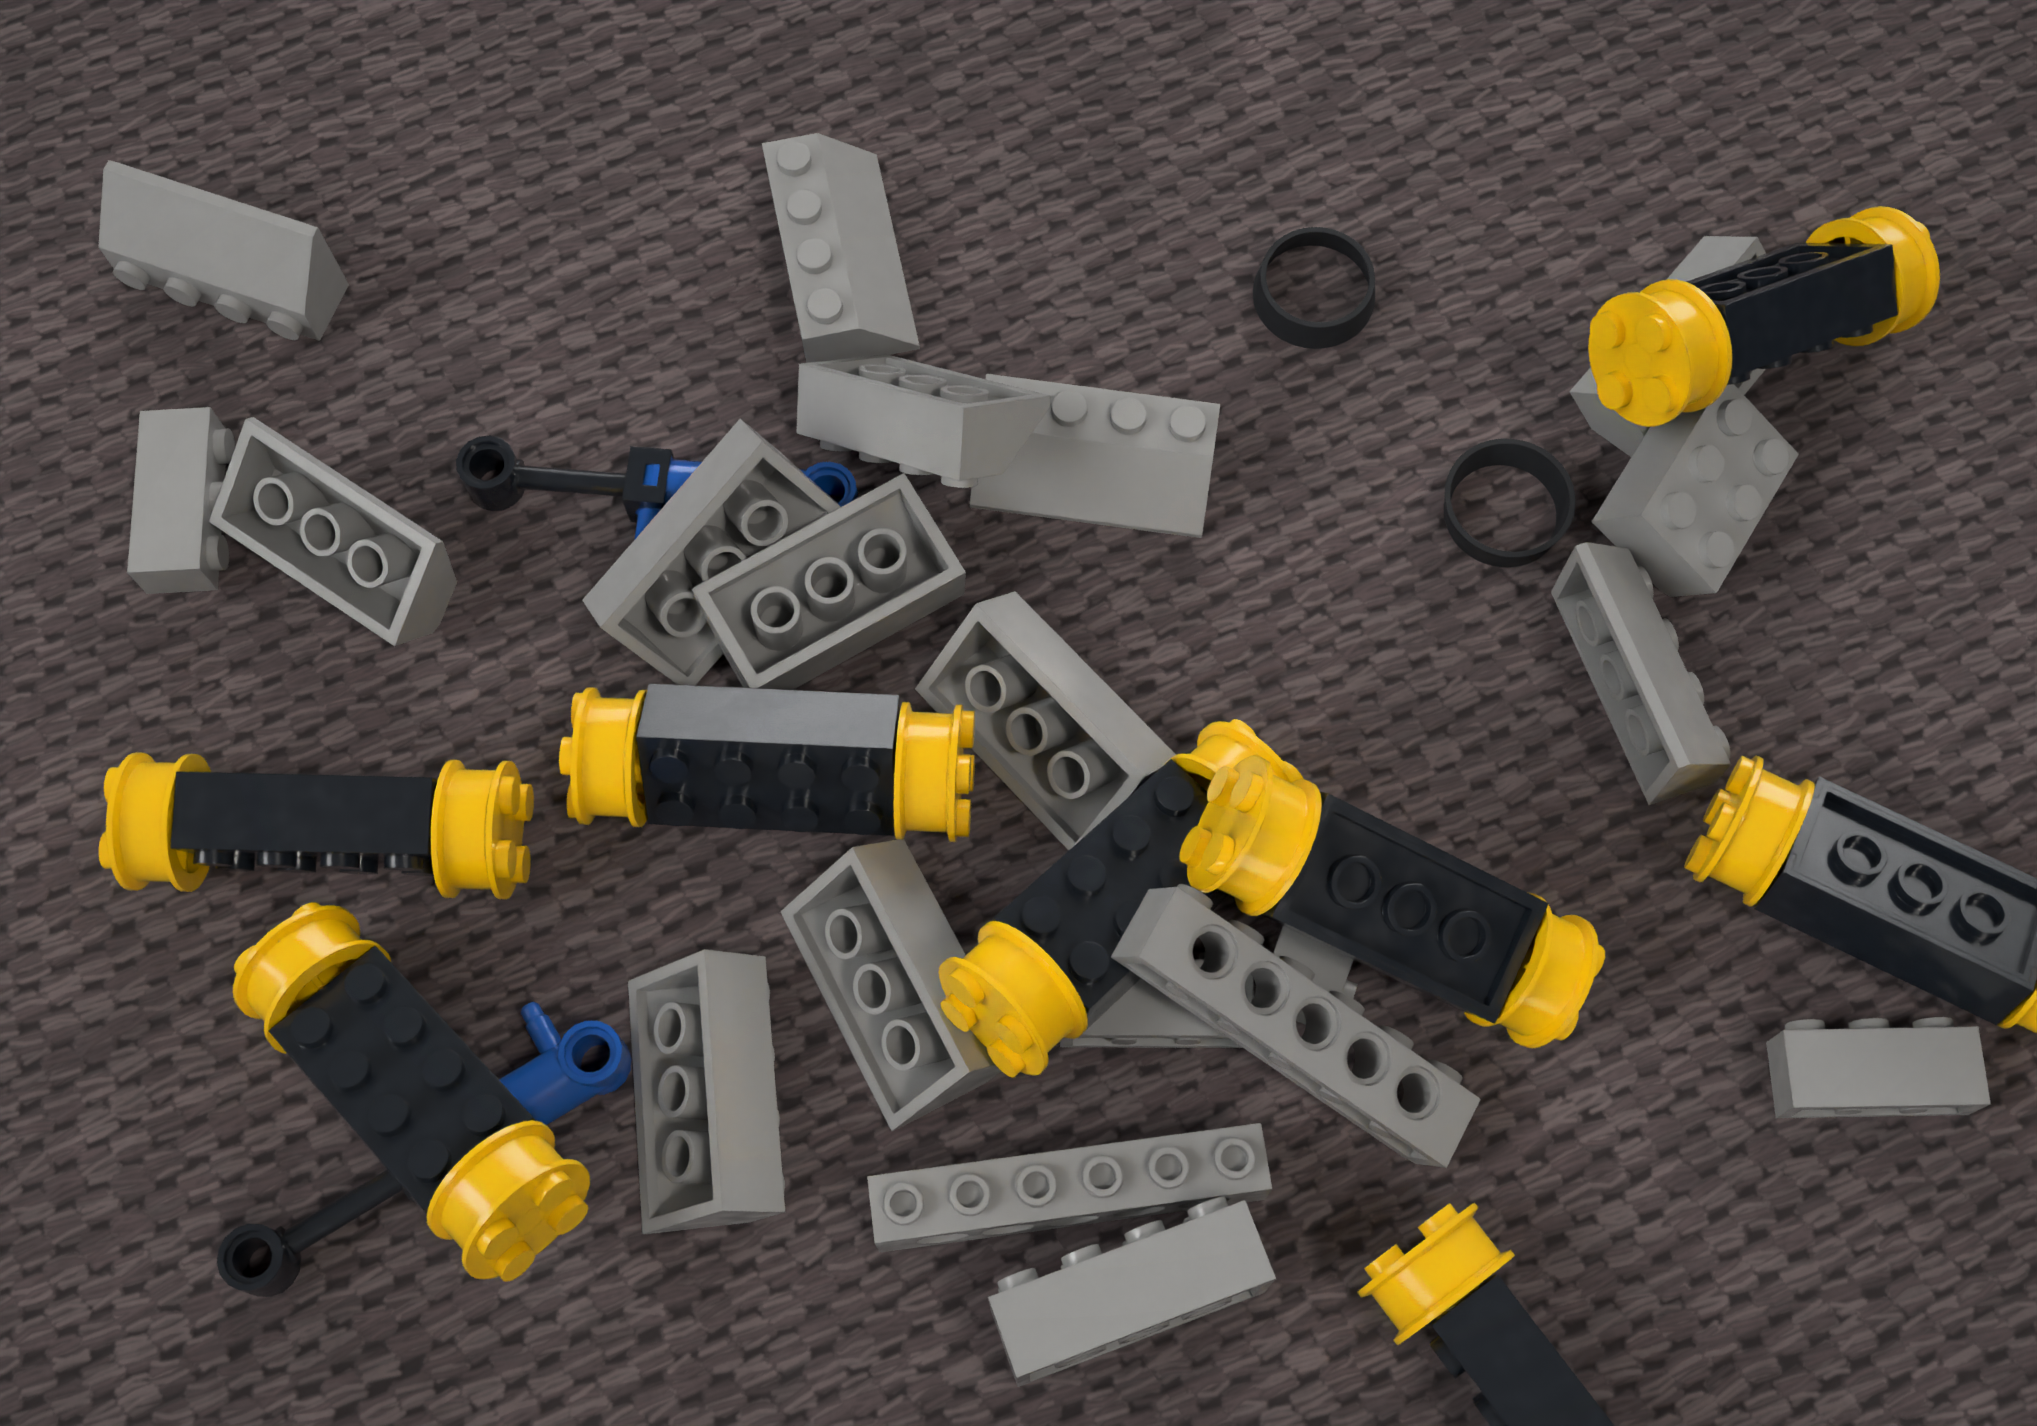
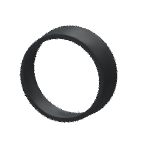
M1308 227L1292 231L1278 239L1269 248L1255 276L1253 302L1256 312L1269 331L1292 345L1310 349H1322L1345 343L1362 331L1374 310L1375 272L1371 259L1358 242L1337 230L1323 227ZM1297 247H1326L1346 255L1355 262L1367 280L1368 291L1361 304L1345 317L1329 322H1310L1290 315L1275 302L1267 286V266L1282 253Z
M1507 438L1482 442L1463 453L1456 460L1447 476L1444 492V518L1449 534L1458 547L1466 554L1487 565L1508 568L1523 566L1536 561L1562 538L1570 527L1575 513V491L1569 474L1552 454L1530 442ZM1505 465L1530 473L1547 488L1554 501L1556 525L1552 537L1548 542L1537 548L1519 552L1497 550L1480 543L1464 530L1454 514L1451 498L1456 487L1467 475L1488 466Z

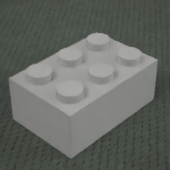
M1734 384L1727 385L1721 396L1710 406L1695 412H1681L1680 415L1670 422L1649 428L1595 515L1592 523L1616 547L1629 548L1636 565L1644 567L1652 583L1666 595L1677 597L1717 593L1799 454Z

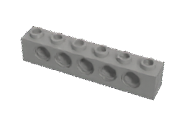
M1178 884L1177 887L1148 890L1111 958L1402 1157L1415 1164L1447 1168L1481 1100L1460 1085L1463 1078L1456 1070L1436 1060H1424L1411 1050L1414 1043L1409 1037L1391 1027L1384 1025L1377 1027L1362 1016L1365 1009L1359 1002L1337 991L1327 992L1312 981L1315 974L1309 967L1291 957H1277L1262 946L1264 938L1259 932L1239 921L1229 920L1227 922L1211 911L1213 902L1197 889L1185 884ZM1198 937L1205 947V959L1200 968L1196 965L1193 958V945ZM1249 974L1253 976L1256 984L1255 997L1251 1003L1245 994V982ZM1300 1010L1303 1011L1306 1018V1028L1301 1037L1296 1027V1020ZM1352 1045L1355 1051V1063L1350 1071L1347 1064V1053ZM1402 1081L1404 1087V1095L1401 1103L1399 1104L1397 1098V1088L1399 1082Z
M1261 1123L867 1176L874 1243L879 1253L1187 1211L1198 1204L1221 1196H1225L1228 1205L1244 1200L1246 1202L1266 1200L1272 1190Z

